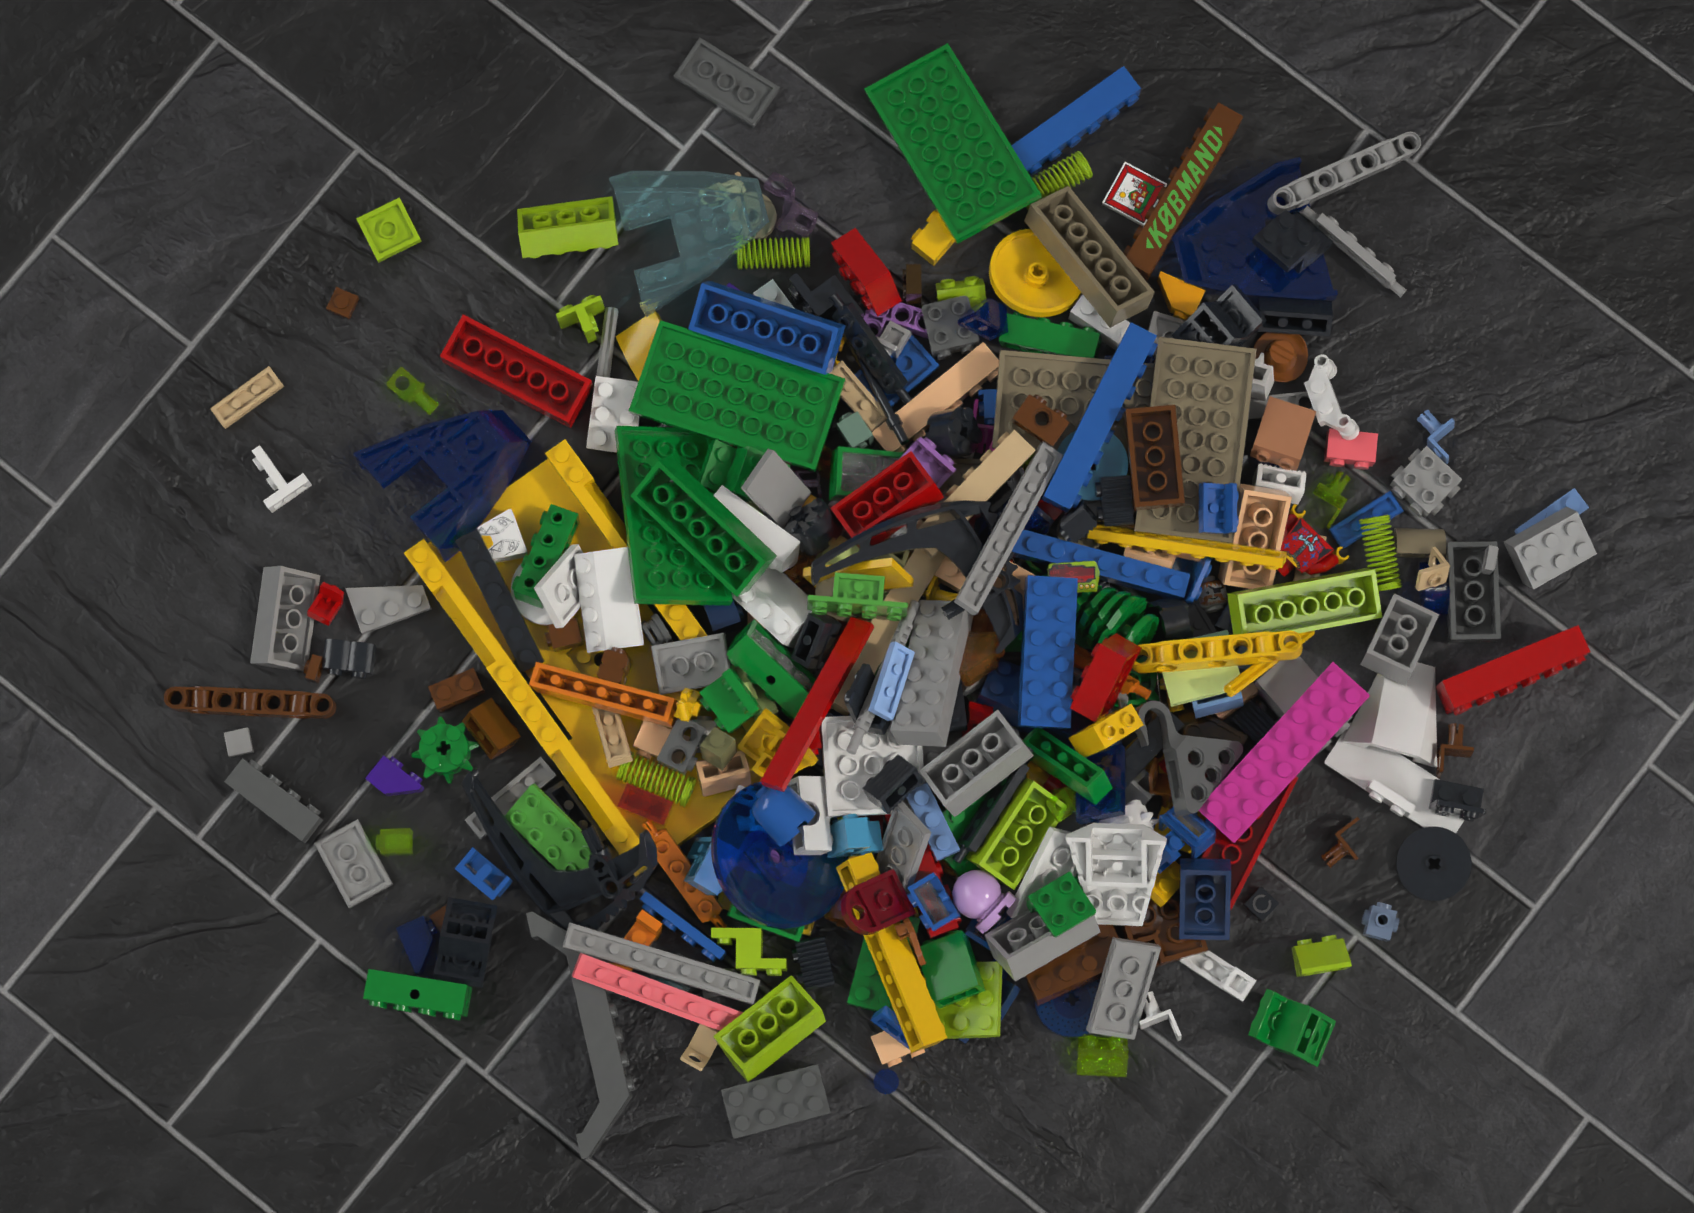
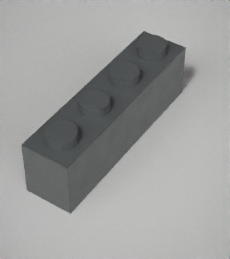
M242 758L224 782L299 840L306 843L323 821L318 816L321 811L310 803L305 806L299 802L301 799L300 795L292 789H289L287 792L280 787L282 782L274 775L265 776L260 772L263 767L253 759L247 762Z

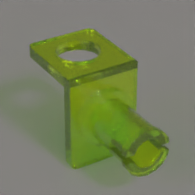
M400 367L386 383L406 403L414 401L428 415L439 405L438 402L423 391L425 383L419 382L403 367ZM399 376H405L409 380V386L406 390H399L396 387L395 382Z
M1341 471L1336 473L1328 487L1319 483L1313 492L1318 497L1338 508L1326 526L1327 528L1331 527L1348 500L1341 496V493L1351 479L1346 474L1342 482H1340L1344 474Z
M1067 786L1051 790L1050 793L1054 796L1046 801L1055 820L1061 822L1080 808L1076 800L1082 796ZM1058 799L1067 805L1066 811L1063 813L1058 812L1056 809V801Z

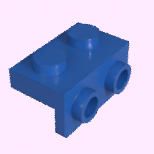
M1237 483L1199 484V533L1225 535L1237 532L1239 523L1237 515V502L1239 499Z

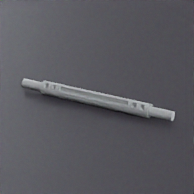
M911 600L907 609V616L899 621L891 642L896 641L903 646L906 645L913 629L912 622L920 606L919 602ZM886 654L853 727L855 731L846 749L850 754H856L864 734L868 733L875 714L868 710Z

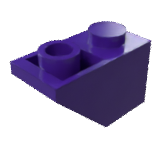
M383 756L365 778L386 796L418 793L425 789L420 784L422 779L412 771L409 774L405 773L401 769L403 764L393 756L390 759Z

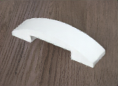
M1209 950L1205 953L1178 960L1242 1002L1256 983L1255 979L1237 967H1233Z

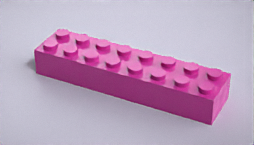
M1332 662L1211 793L1199 809V812L1229 840L1235 843L1370 695Z

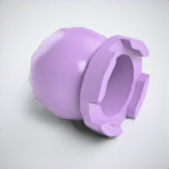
M971 870L958 877L952 891L953 904L961 914L968 918L977 919L978 923L975 927L982 934L988 931L1001 918L998 914L1006 907L1010 908L1016 900V897L1010 891L1005 894L1001 893L998 881L984 870Z

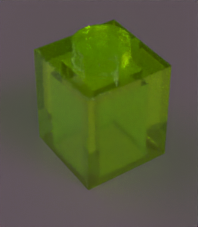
M410 828L380 829V835H376V849L380 850V854L383 856L413 855V830Z

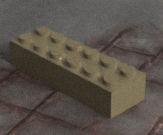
M1069 186L1030 205L1024 222L1110 328L1148 308L1155 292Z

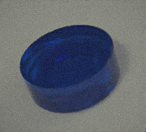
M890 1069L880 1070L874 1078L875 1088L882 1094L893 1093L899 1085L897 1074Z

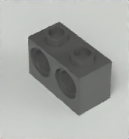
M678 718L657 757V761L683 775L686 774L687 770L691 772L698 760L695 755L698 749H701L700 745L707 737V729L691 720L687 722L681 721ZM688 729H693L697 732V737L693 741H686L683 738L684 732ZM677 751L684 752L686 755L685 760L680 764L672 761V755Z

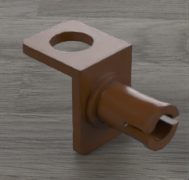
M1456 723L1448 725V745L1441 744L1437 751V778L1441 777L1444 770V755L1470 758L1474 752V747L1463 746V724H1458L1457 728Z
M1154 757L1149 772V793L1161 795V805L1166 808L1168 802V809H1171L1173 801L1168 775L1159 773V760Z
M1358 816L1335 834L1338 838V843L1321 855L1324 861L1334 855L1327 862L1330 868L1347 854L1349 856L1352 855L1355 860L1359 859L1341 836L1344 831L1360 820Z

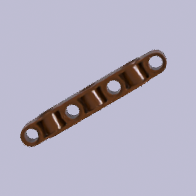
M175 686L167 689L164 694L165 704L174 711L197 714L325 719L330 718L336 712L335 701L323 693ZM181 693L182 701L178 705H173L171 701L173 695ZM227 695L231 696V704L227 707H221V699ZM273 698H279L280 706L275 710L270 709V701ZM323 700H328L330 704L329 709L325 712H319V703Z

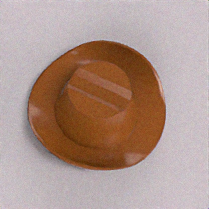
M1266 332L1254 345V349H1257L1255 359H1258L1260 354L1264 353V364L1273 366L1274 381L1289 382L1295 380L1306 368L1308 349L1304 339L1299 334Z

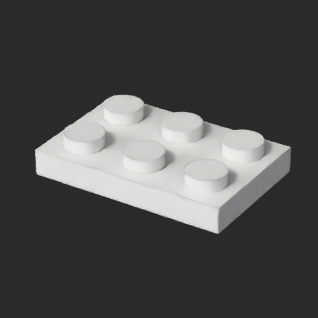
M603 376L595 377L586 448L617 453L614 431L616 426H639L640 416L629 413L638 381Z
M579 544L571 545L534 587L555 628H563L581 607L574 555L583 553Z

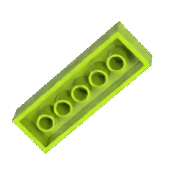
M1362 568L1227 593L1233 635L1280 631L1304 633L1382 618L1375 569Z

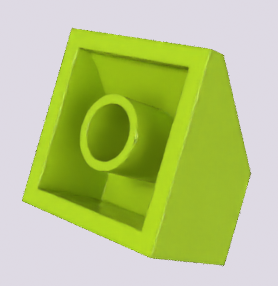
M1336 935L1321 937L1322 942L1312 943V939L1297 941L1298 946L1292 947L1297 977L1345 970L1352 967L1344 938L1337 939Z

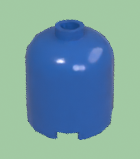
M762 786L755 793L757 799L752 806V814L779 847L784 846L800 832L797 827L804 821L809 823L816 814L789 786H787L784 792Z

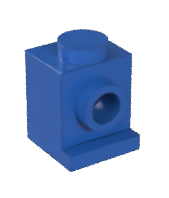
M997 389L978 390V399L983 400V402H978L979 416H984V425L994 426Z
M1173 830L1164 836L1167 838L1158 868L1159 874L1181 856L1178 851L1185 846L1184 842Z

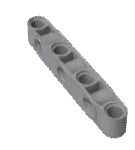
M1406 132L1298 178L1288 185L1277 189L1269 197L1268 209L1272 213L1279 215L1285 209L1290 211L1384 171L1416 153L1421 146V139L1414 132ZM1403 141H1408L1412 146V150L1405 148ZM1361 159L1368 161L1370 168L1363 167ZM1319 178L1325 179L1328 187L1320 185ZM1276 197H1282L1285 200V206L1279 205Z

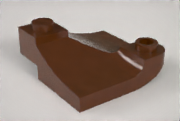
M1179 889L1174 893V894H1177L1178 897H1179ZM1150 898L1143 926L1121 925L1124 939L1158 944L1161 947L1155 968L1208 951L1206 940L1179 939V901L1172 900L1171 898L1161 908Z

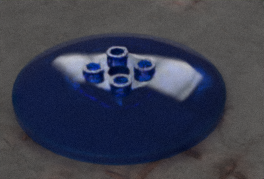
M757 782L733 795L721 809L716 819L711 839V857L714 872L719 885L729 901L751 920L776 929L802 927L820 919L835 905L844 889L836 867L849 858H828L827 853L822 855H794L793 839L784 846L779 847L752 814V806L757 799L755 793L763 786L761 782ZM831 817L830 825L833 824L832 821L838 819L836 817ZM804 821V822H803L800 826H798V827H801V826H803V825H807L808 823H807L806 821ZM772 850L779 854L780 859L778 863L771 859Z

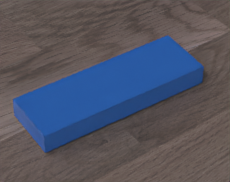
M1389 491L1334 525L1328 531L1338 546L1345 549L1366 536L1362 535V532L1377 529L1361 530V527L1375 523L1359 524L1360 519L1390 515L1391 520L1404 510L1392 492Z

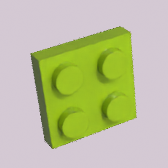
M400 197L356 218L378 263L422 242Z

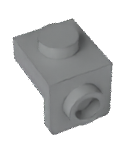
M890 320L880 337L877 336L887 353L897 359L912 333Z

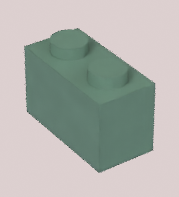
M858 411L853 414L848 412L839 419V423H837L838 436L846 447L870 449L874 446L873 434Z

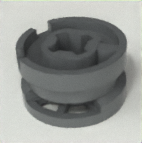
M657 613L652 615L649 621L644 620L641 622L642 630L652 646L673 642L672 637Z

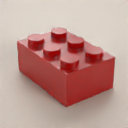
M856 228L831 242L835 251L832 253V256L837 265L841 266L838 269L845 281H851L849 284L856 295L861 294V301L867 310L872 309L879 316L902 301L890 271Z
M1117 633L1110 638H1105L1101 644L1097 643L1091 653V656L1094 657L1091 664H1087L1081 674L1083 681L1080 686L1074 689L1071 695L1073 702L1070 708L1094 722L1110 713L1142 647Z

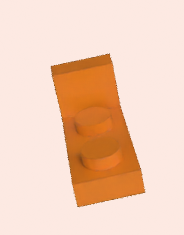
M641 910L636 917L635 924L624 939L650 947L653 941H657L662 934V923L644 910ZM608 962V963H611V964H613V965L619 966V967H621V968H624V969H627V970H630V971L633 970L632 968H628V967H625V966H622V965H618V964H615V963H612V962Z

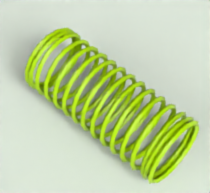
M1080 151L1071 154V157L1067 156L1066 159L1057 162V165L1053 164L1047 170L1043 169V173L1039 172L1038 175H1034L1032 180L1043 199L1055 193V190L1057 192L1060 188H1065V186L1071 188L1070 184L1072 187H1075V182L1080 185V180L1085 182L1084 176L1089 180L1093 177V173L1086 158ZM1068 158L1072 161L1073 167L1069 163ZM1064 162L1067 163L1068 169L1064 166ZM1059 164L1062 166L1064 173L1059 168ZM1054 166L1058 169L1059 175L1055 171ZM1049 169H1051V170L1053 171V174H1054V176H1055V179H1054V177L1050 174V170H1049ZM1045 172L1049 175L1050 181L1045 176ZM1040 174L1044 177V180H1045V182H1046V185H1045V183L1042 181V179H1041V177H1040ZM1035 177H1037V178L1039 179V182H1040V184H1041V187H1040L1039 184L1036 182V178H1035Z
M775 237L774 259L772 239L769 238L767 255L766 238H764L763 260L760 238L758 239L757 254L755 239L753 238L752 259L750 239H747V258L744 239H737L738 269H743V258L746 270L749 263L750 268L753 269L754 259L756 269L759 268V262L761 263V268H764L765 259L768 269L770 268V259L773 269L775 268L776 260L777 267L780 268L781 255L784 269L786 268L787 261L788 267L791 268L792 256L794 268L797 267V259L799 267H802L803 257L805 267H810L809 237H805V241L804 237L801 238V257L798 237L796 238L795 251L794 240L792 237L790 239V256L788 238H785V254L783 240L780 238L778 256V244Z
M1390 515L1359 520V524L1375 523L1360 528L1361 530L1378 528L1361 533L1362 535L1377 534L1364 537L1362 540L1379 539L1363 544L1364 546L1378 545L1366 548L1364 551L1381 550L1365 555L1366 557L1384 555L1366 560V562L1382 561L1367 565L1368 568L1385 566L1375 569L1376 572H1384L1376 574V578L1387 577L1378 579L1377 583H1390L1378 585V591L1402 587L1401 579H1393L1399 577L1400 574H1390L1400 570L1392 568L1397 566L1398 563H1389L1398 559L1390 557L1397 553L1387 552L1394 550L1396 547H1385L1395 543L1394 541H1386L1394 538V536H1383L1393 532L1392 530H1384L1391 528L1392 525H1381L1391 521Z
M639 754L636 756L627 778L626 774L631 762L619 766L616 775L617 780L621 781L623 778L624 783L628 781L629 785L633 783L634 787L638 785V788H643L644 791L649 789V793L654 791L655 796L659 793L660 798L664 796V799L667 800L669 798L670 802L675 799V804L680 801V806L683 807L687 805L696 783V778L688 776L684 789L678 798L686 774L683 775L672 797L681 773H677L674 784L667 795L675 770L672 771L667 786L662 793L664 783L670 771L669 767L657 790L665 765L662 766L653 788L652 784L660 763L657 764L647 787V781L655 761H652L642 785L641 782L649 764V759H647L637 783L636 779L645 759L644 757L641 758L632 780L631 776L639 759Z

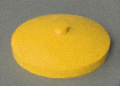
M1031 229L1016 231L1005 237L996 246L990 260L989 278L997 296L1011 309L1032 317H1050L1065 312L1079 299L1081 291Z

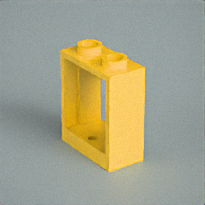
M1131 703L1107 714L1097 722L1069 737V740L1075 751L1086 758L1106 749L1144 724Z

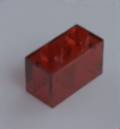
M627 783L618 803V808L665 827L675 804L672 801Z

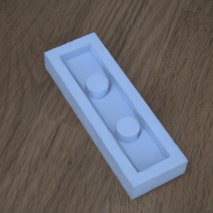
M896 641L889 644L868 711L887 721L894 720L915 654L914 651Z

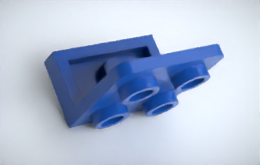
M1205 556L1199 562L1179 557L1175 559L1172 569L1190 574L1185 598H1183L1187 604L1192 603L1194 600L1196 601L1201 595V583L1204 578L1208 577L1212 569L1210 557Z

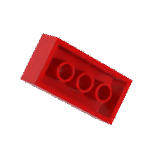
M910 451L831 507V510L852 538L897 515L934 505L942 500L944 496L913 452ZM903 526L872 537L870 546L881 543Z

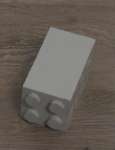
M1299 656L1296 659L1279 661L1260 677L1254 685L1258 688L1257 695L1280 719L1316 681L1318 676ZM1348 721L1334 735L1336 738L1351 726ZM1331 739L1324 745V747L1318 753H1320L1332 742Z

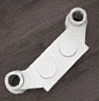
M1318 355L1314 360L1315 365L1309 380L1304 382L1312 407L1316 411V418L1321 427L1327 425L1338 430L1345 440H1352L1358 436L1359 426L1348 415L1342 414L1330 379L1337 373V367L1326 355Z

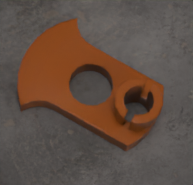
M909 918L903 919L902 924L894 926L898 938L901 941L908 937L919 966H923L926 962L915 930Z

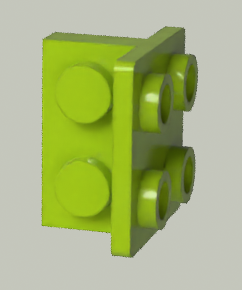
M591 295L582 299V303L576 306L570 304L559 309L556 317L561 329L579 322L589 344L597 340L595 333L599 331L594 315L604 312L605 307L601 296L595 297V295Z

